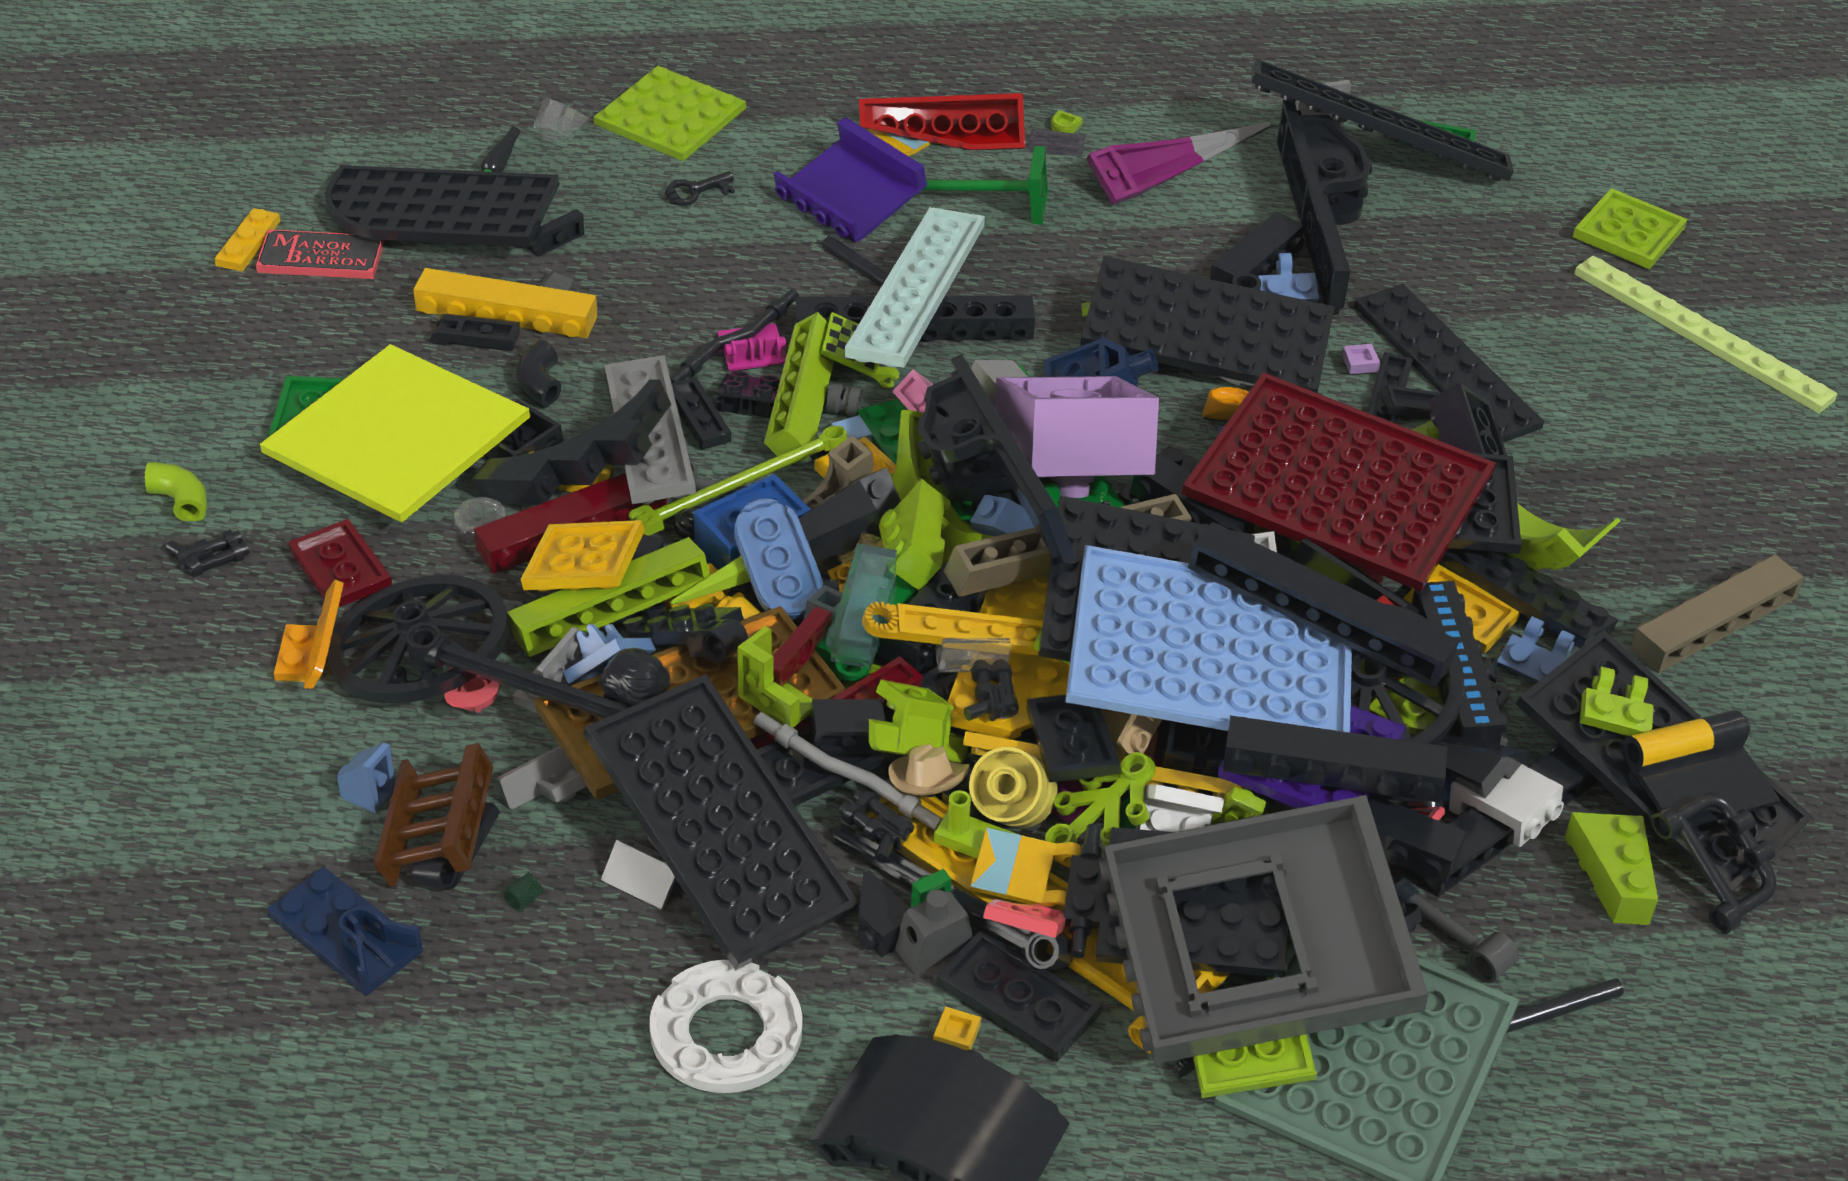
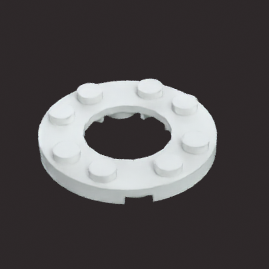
M729 960L705 962L676 975L672 979V984L661 996L658 995L655 999L650 1014L651 1044L657 1059L666 1071L690 1087L715 1093L746 1091L771 1081L783 1072L794 1059L802 1038V1011L791 987L781 977L777 976L775 978L759 970V965L750 963L735 971ZM717 1000H737L749 1004L759 1013L764 1023V1031L757 1039L756 1044L749 1050L745 1049L743 1053L734 1056H723L722 1053L716 1056L709 1053L706 1048L693 1042L689 1033V1023L695 1012L708 1003Z

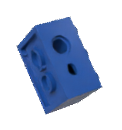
M775 474L693 511L695 544L705 553L706 561L711 563L717 570L741 556L734 538V526L740 511L748 503L765 498L777 500L779 504L784 506L786 504L792 508L798 518L811 510Z

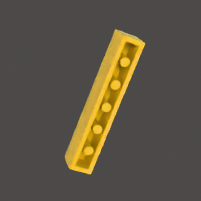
M430 268L424 269L413 289L416 311L426 314H452L520 322V328L537 330L542 333L550 332L587 339L597 319L596 295Z

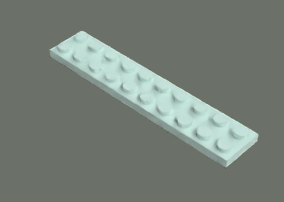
M931 207L928 209L846 344L845 358L856 359L863 363L885 364L891 368L905 367L984 228L985 216Z

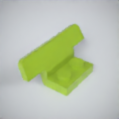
M881 679L876 693L887 700L886 705L895 710V713L893 715V723L869 719V744L873 750L909 756L913 748L930 744L934 748L944 747L949 762L961 763L967 758L968 746L963 745L964 736L950 733L951 715L954 709L952 704L929 688Z

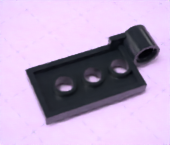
M683 604L671 609H666L665 605H657L647 609V614L643 617H634L624 621V627L617 630L622 638H651L653 645L687 644L690 657H706L713 663H721L737 654L738 646L748 639L747 631L740 623L744 620L741 607L714 608L713 604H704L696 608H690L688 604Z

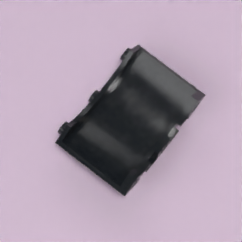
M893 1034L872 1038L808 1141L828 1164L834 1167L846 1166L872 1169L874 1164H879L892 1168V1176L905 1181H1038L1070 1123L1059 1112L1054 1102L1045 1099L1010 1072L986 1060L980 1053L974 1050L966 1051L936 1040Z

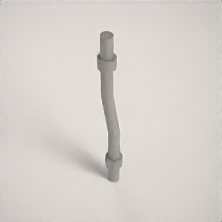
M763 712L756 716L754 724L774 736V741L784 748L788 749L791 747L821 768L866 785L898 806L899 812L908 818L915 817L935 831L941 823L942 818L922 806V801L914 795H905L875 774L827 755L798 736V731L788 724L781 725Z

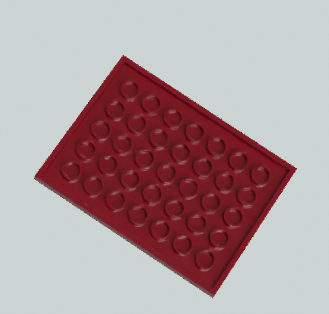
M1263 372L1183 484L1182 494L1300 542L1307 538L1339 559L1422 592L1492 476L1496 463Z

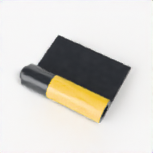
M1737 710L1627 736L1624 739L1623 753L1625 760L1658 811L1666 807L1675 811L1707 793H1718L1728 798L1737 811L1746 809L1751 812L1777 805L1780 802V798L1743 747L1750 732V724L1748 719ZM1709 807L1687 821L1691 827L1724 819V816L1719 809Z

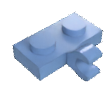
M1279 253V261H1276L1278 275L1258 276L1261 280L1260 290L1316 303L1319 300L1315 273L1292 274L1291 253Z

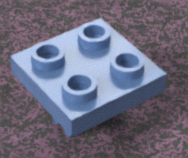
M589 624L587 625L589 636H587L585 631H578L576 634L583 659L563 673L568 684H576L603 674L604 668L608 666L613 656L622 649L635 647L643 649L650 654L656 649L651 638H622L612 624L605 626L607 636H605L603 631H599L596 625Z

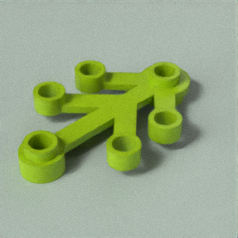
M1141 752L1131 753L1122 760L1119 774L1081 778L1079 781L1085 791L1075 793L1063 791L1057 794L1054 799V805L1060 815L1068 816L1074 813L1079 806H1090L1070 825L1056 824L1049 828L1046 832L1045 840L1053 843H1077V838L1086 830L1087 825L1094 823L1104 813V828L1101 830L1100 838L1104 846L1110 845V839L1108 838L1111 836L1112 827L1120 828V797L1129 788L1130 804L1125 809L1126 815L1131 824H1144L1150 816L1144 803L1145 784L1153 778L1156 771L1153 760ZM1116 781L1108 788L1099 789L1102 786V782ZM1141 811V813L1133 815L1135 812Z

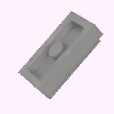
M632 839L616 840L601 877L602 881L660 909L666 906L675 882H678L659 852Z

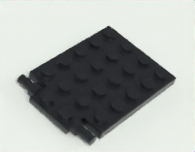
M1089 824L1086 828L1085 843L1080 847L1079 856L1072 855L1064 910L1065 925L1070 927L1069 932L1072 934L1070 955L1075 958H1083L1085 956L1087 937L1091 935L1092 928L1099 929L1096 962L1123 964V960L1128 959L1126 948L1119 949L1115 934V927L1120 926L1118 915L1111 916L1107 894L1112 893L1109 882H1102L1099 861L1105 860V858H1101L1102 849L1099 846L1101 827L1097 824ZM1112 827L1110 845L1174 832ZM1273 872L1173 892L1193 970L1285 977L1288 924Z

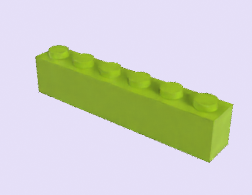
M819 312L794 325L764 443L776 456L815 440L834 364V360L820 354L828 322ZM808 456V457H806V458H804V459H801V460H799V461H800V462H803V461H805L806 459H808L810 456Z
M688 537L632 560L619 587L602 589L600 587L582 588L579 590L561 589L508 611L507 615L514 638L528 657L555 647L572 627L588 633L587 625L594 624L597 628H600L677 596L710 576L705 553Z

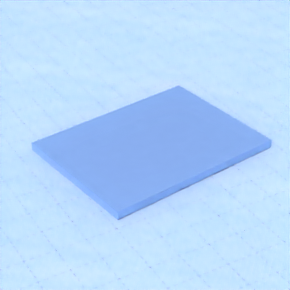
M1085 545L1065 702L1228 731L1230 715L1350 732L1351 647L1188 569L1189 563Z

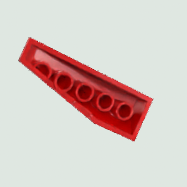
M1023 93L859 99V117L862 128L967 150L1025 148Z

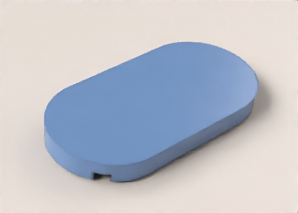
M765 498L752 501L745 505L736 519L734 538L758 602L765 611L781 606L792 620L804 618L807 600L823 587V581L799 518L792 508L786 504L785 506L779 504L777 500Z

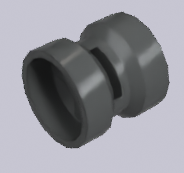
M831 383L827 397V413L838 414L839 412H844L849 417L857 416V410L862 407L863 388L853 386L849 389L844 388L842 384Z

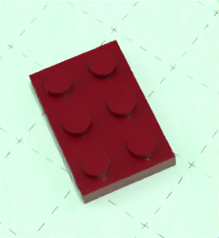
M349 519L288 542L291 554L323 599H325L326 591L335 579L344 583L338 608L392 585L391 576Z

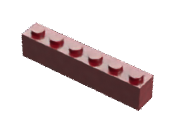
M624 473L474 528L476 551L492 574L501 570H510L517 564L531 560L549 524L631 521L629 513L633 509L645 504H632L627 476ZM667 498L655 500L648 504L655 510L667 505Z

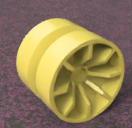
M999 747L987 752L977 761L971 772L969 790L974 805L984 816L1012 828L1024 829L1041 823L1054 808V799L1057 795V782H1049L1044 763L1040 759L1018 748Z

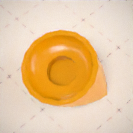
M1234 387L1212 389L1209 391L1202 417L1229 420L1249 392Z

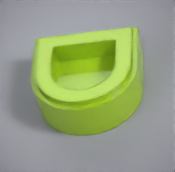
M1058 110L1051 118V129L1062 135L1072 134L1082 125L1083 118Z

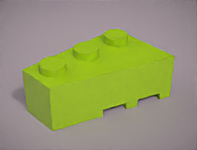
M922 479L893 510H888L882 516L879 525L889 569L919 591L942 566L945 540L940 535L941 528L943 530L947 528L948 520L943 517L945 510L950 508L951 503L949 499Z

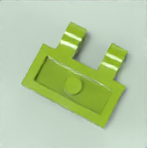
M1601 666L1599 676L1593 677L1592 689L1587 687L1582 694L1580 723L1627 736L1651 731L1654 705L1644 703L1648 688V678L1634 675L1632 685L1628 684L1626 686L1625 697L1610 694L1615 670Z

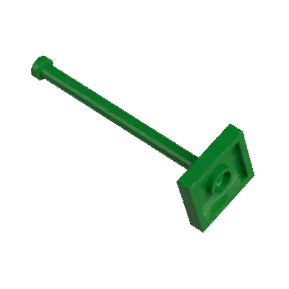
M1034 146L1030 174L1027 180L926 179L927 186L921 191H1027V195H1030L1032 224L1043 225L1048 196L1045 146Z

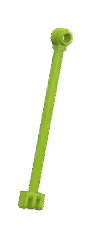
M842 426L827 427L818 436V439L696 491L695 494L687 495L655 510L649 504L633 509L629 513V519L631 521L642 520L645 531L644 535L650 536L664 529L663 520L676 515L682 509L692 508L822 450L830 452L848 439L847 431Z

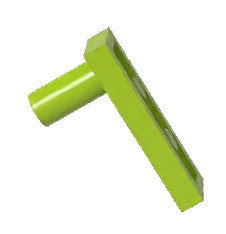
M954 791L949 796L948 811L934 833V843L978 859L986 827L1016 834L970 817V795L965 791Z

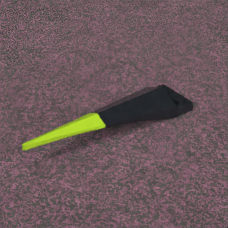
M887 467L852 482L799 518L815 561L882 541L879 529L880 520L888 510H893L901 502ZM738 557L672 599L669 604L676 605L751 582L742 557Z

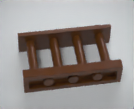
M479 743L466 745L463 759L459 766L420 775L416 773L408 759L401 760L398 775L395 777V786L380 842L374 855L375 868L378 873L383 875L390 887L397 886L402 865L438 857L448 859L456 873L470 870L493 772V766ZM457 781L453 791L420 798L422 788ZM451 806L450 811L445 817L413 823L416 813ZM444 832L443 838L438 843L406 849L409 839Z

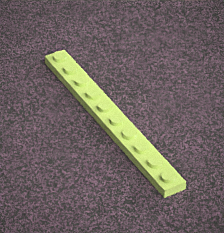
M1591 256L1576 267V276L1818 414L1836 400L1838 393L1829 389L1824 384L1813 380L1799 370L1751 345L1748 341L1742 340L1726 331L1723 327L1678 304L1675 300L1639 282L1627 273L1609 265L1604 260Z

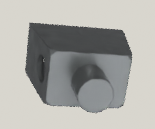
M931 891L928 893L926 901L908 909L904 913L895 950L916 975L957 955L973 938L969 916L951 892Z

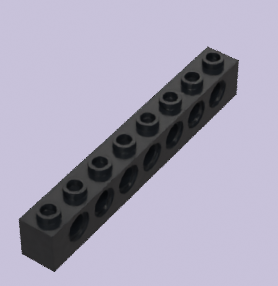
M876 296L796 297V323L817 312L828 322L829 316L833 312L859 324ZM944 296L920 340L1021 341L1033 339L1035 326L1033 297Z

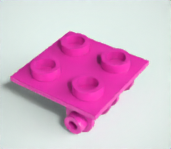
M768 324L753 338L736 341L730 340V344H725V348L722 349L728 370L736 371L785 364L786 353L784 349L786 348V339L784 336L780 337L776 324ZM742 328L717 331V334L720 337Z

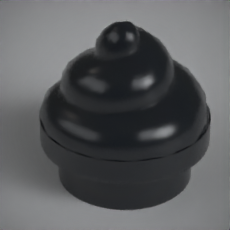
M682 509L674 518V529L683 539L689 537L691 540H695L693 511H696V509Z

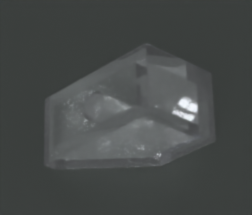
M544 97L532 128L542 132L541 138L556 144L557 139L567 142L591 122L592 119L565 104Z

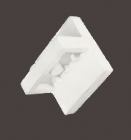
M1157 784L1145 785L1144 803L1150 816L1144 824L1136 825V829L1179 832L1210 826L1212 813H1222L1224 798Z

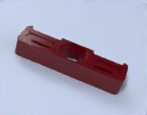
M815 606L773 655L774 682L783 687L794 673H798L814 654V649L826 635L829 636L832 625L831 611Z

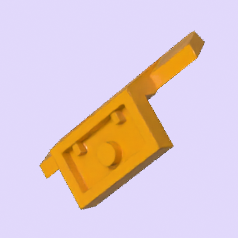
M335 579L326 591L322 612L318 618L317 625L286 624L274 670L275 681L304 682L303 688H314L325 666L344 585L343 582Z

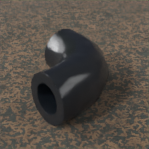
M539 339L520 357L516 376L523 393L538 405L547 408L559 398L561 392V383L547 374L548 370L558 362V356L550 343Z

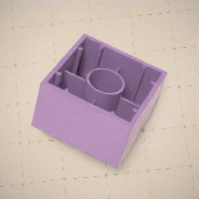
M1116 376L996 377V410L1037 476L1050 477V480L1057 481L1061 496L1071 498L1087 497L1090 489L1089 483L1094 482V476L1155 474L1159 397Z

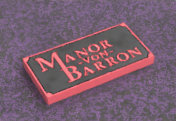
M268 229L256 263L257 273L374 279L384 241H375L355 234Z

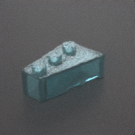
M857 543L842 599L836 608L834 627L830 626L827 632L826 646L831 647L832 662L871 669L881 638L872 636L864 629L862 616L871 603H881L882 601L884 604H894L897 550ZM873 615L872 620H875L874 623L878 622V625L883 624V626L887 624V620L884 617Z

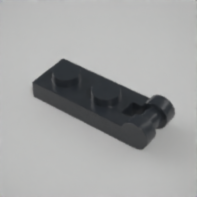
M442 314L438 317L436 322L437 328L432 332L431 341L437 345L453 343L514 350L520 333V322Z

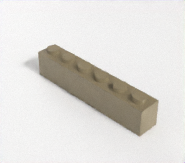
M1776 554L1764 561L1759 560L1749 569L1741 573H1734L1728 580L1719 585L1714 584L1710 586L1704 593L1696 597H1689L1683 604L1674 609H1667L1657 618L1649 622H1642L1633 633L1634 639L1631 650L1656 672L1660 673L1796 599L1804 577Z

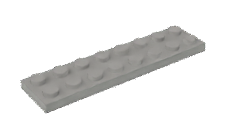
M665 355L605 365L614 413L630 401L649 379H660L671 402V406L649 434L652 446L638 465H624L632 504H648L655 500L672 497L683 498L687 495L695 494V481Z

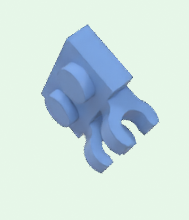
M1532 616L1522 638L1514 634L1511 635L1497 660V665L1537 683L1566 660L1574 646L1572 641L1575 636L1562 630L1552 652L1537 646L1536 643L1544 631V628H1542L1544 621Z

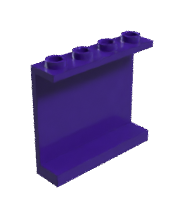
M844 117L837 122L840 139L791 179L779 171H776L773 175L776 184L775 190L780 198L783 200L789 199L796 204L801 212H809L815 216L821 225H829L835 229L841 238L845 239L847 237L856 243L927 186L925 169L922 164Z

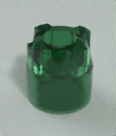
M530 872L514 880L502 890L506 902L519 913L534 903L537 897L544 892L543 887Z

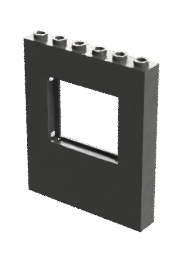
M1366 795L1104 846L1105 860L1099 861L1100 874L1103 883H1110L1112 893L1107 894L1109 911L1111 916L1118 915L1120 926L1115 927L1117 944L1119 949L1126 948L1128 959L1123 960L1124 972L1127 983L1134 982L1137 993L1131 994L1133 1009L1136 1017H1143L1145 1028L1140 1029L1144 1052L1151 1051L1154 1064L1425 1011L1428 992ZM1273 872L1301 974L1199 994L1173 892ZM1305 984V988L1299 989V985ZM1208 1003V1007L1202 1009L1201 1004Z

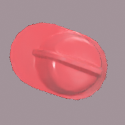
M477 676L464 685L444 693L446 703L452 707L481 713L482 709L489 707L497 699L500 683Z

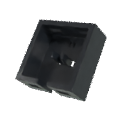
M517 400L515 401L516 403L529 408L530 418L488 451L485 456L489 458H506L555 446L563 442L561 424Z
M1169 721L1163 768L1189 773L1192 772V769L1203 770V775L1220 778L1218 777V771L1225 757L1228 731ZM1191 741L1196 742V746L1191 745ZM1208 744L1212 745V749L1207 748Z

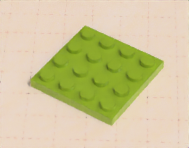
M656 66L594 116V124L684 161L746 109V101L712 88L709 85L697 82L687 76L670 71L667 68Z

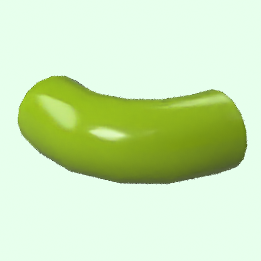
M147 463L145 469L147 493L172 497L175 501L173 512L182 521L203 520L207 511V493L198 477L194 473L175 464Z

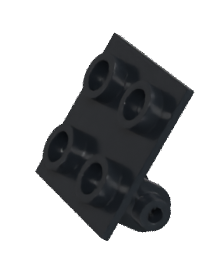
M743 371L727 373L715 391V395H718L716 408H721L722 412L737 413L739 405V414L743 415L747 399L749 400L748 415L752 416L755 407V416L770 418L780 380L772 375H763L760 378L752 377Z

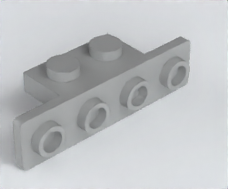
M560 746L497 778L505 804L509 809H515L540 795L554 802H565L572 799L577 791L587 787Z

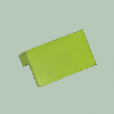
M764 626L738 646V697L781 725L788 724L794 728L810 715L812 698L787 682L783 687L774 682L772 630Z

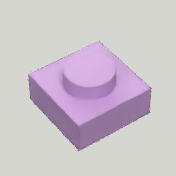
M1372 344L1343 346L1342 357L1349 374L1379 371L1380 361Z

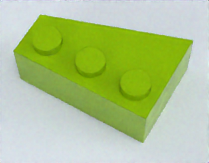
M1572 812L1564 838L1576 853L1582 870L1587 872L1594 885L1593 889L1612 922L1649 925L1658 902L1643 816Z

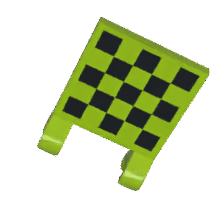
M831 312L820 354L875 378L882 387L892 388L894 386L892 379L897 381L899 378V371L896 368L879 367V363H863L856 359L845 358V346L859 324Z

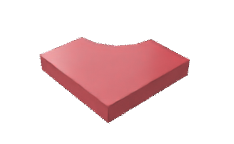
M994 899L986 905L983 916L985 919L1056 938L1067 926L1065 925L1064 911L1036 903L1031 905L1017 904Z

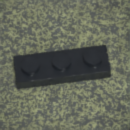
M696 376L671 383L677 409L703 450L732 442L730 429Z

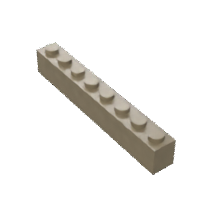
M1176 494L1120 507L1189 522L1192 519ZM1033 527L955 546L944 569V573L957 595L961 597L1046 576L1049 573L1051 553L1036 528Z

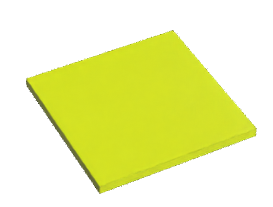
M390 344L260 443L262 453L402 523L529 419L530 412L527 407Z

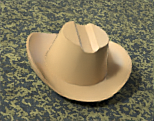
M927 744L913 748L909 756H903L894 760L890 764L888 772L892 784L898 790L911 795L925 796L947 791L960 784L966 777L970 764L949 762L944 747L934 748Z

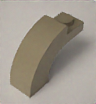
M853 435L828 453L829 468L823 482L811 495L802 500L811 510L821 504L827 497L872 473L873 454Z

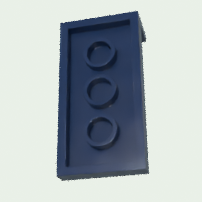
M324 866L267 908L268 916L365 996L373 992L423 952L420 930L415 923L410 926L392 921Z

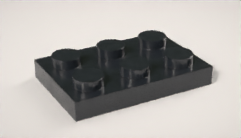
M1066 694L1027 699L1026 710L1049 782L1119 774L1120 762L1101 708L1065 702Z

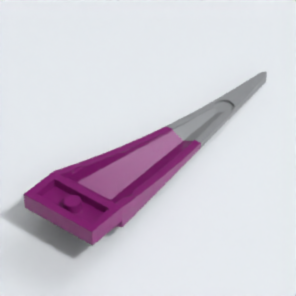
M1265 122L1221 132L1171 140L1111 145L1089 153L1086 160L1111 204L1115 205L1138 197L1268 128L1271 123Z

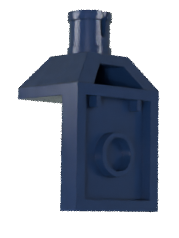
M1101 338L1044 360V377L1116 376L1138 387V378L1140 376L1159 370L1156 356L1151 348L1135 355H1129L1125 347L1106 338Z

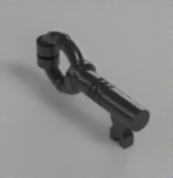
M727 171L698 182L695 180L676 179L668 185L664 194L671 204L680 206L692 205L698 199L700 192L719 187L726 196L728 192H735L733 187L729 186V183L734 180L731 171ZM680 186L688 187L689 193L692 196L680 199L675 188Z

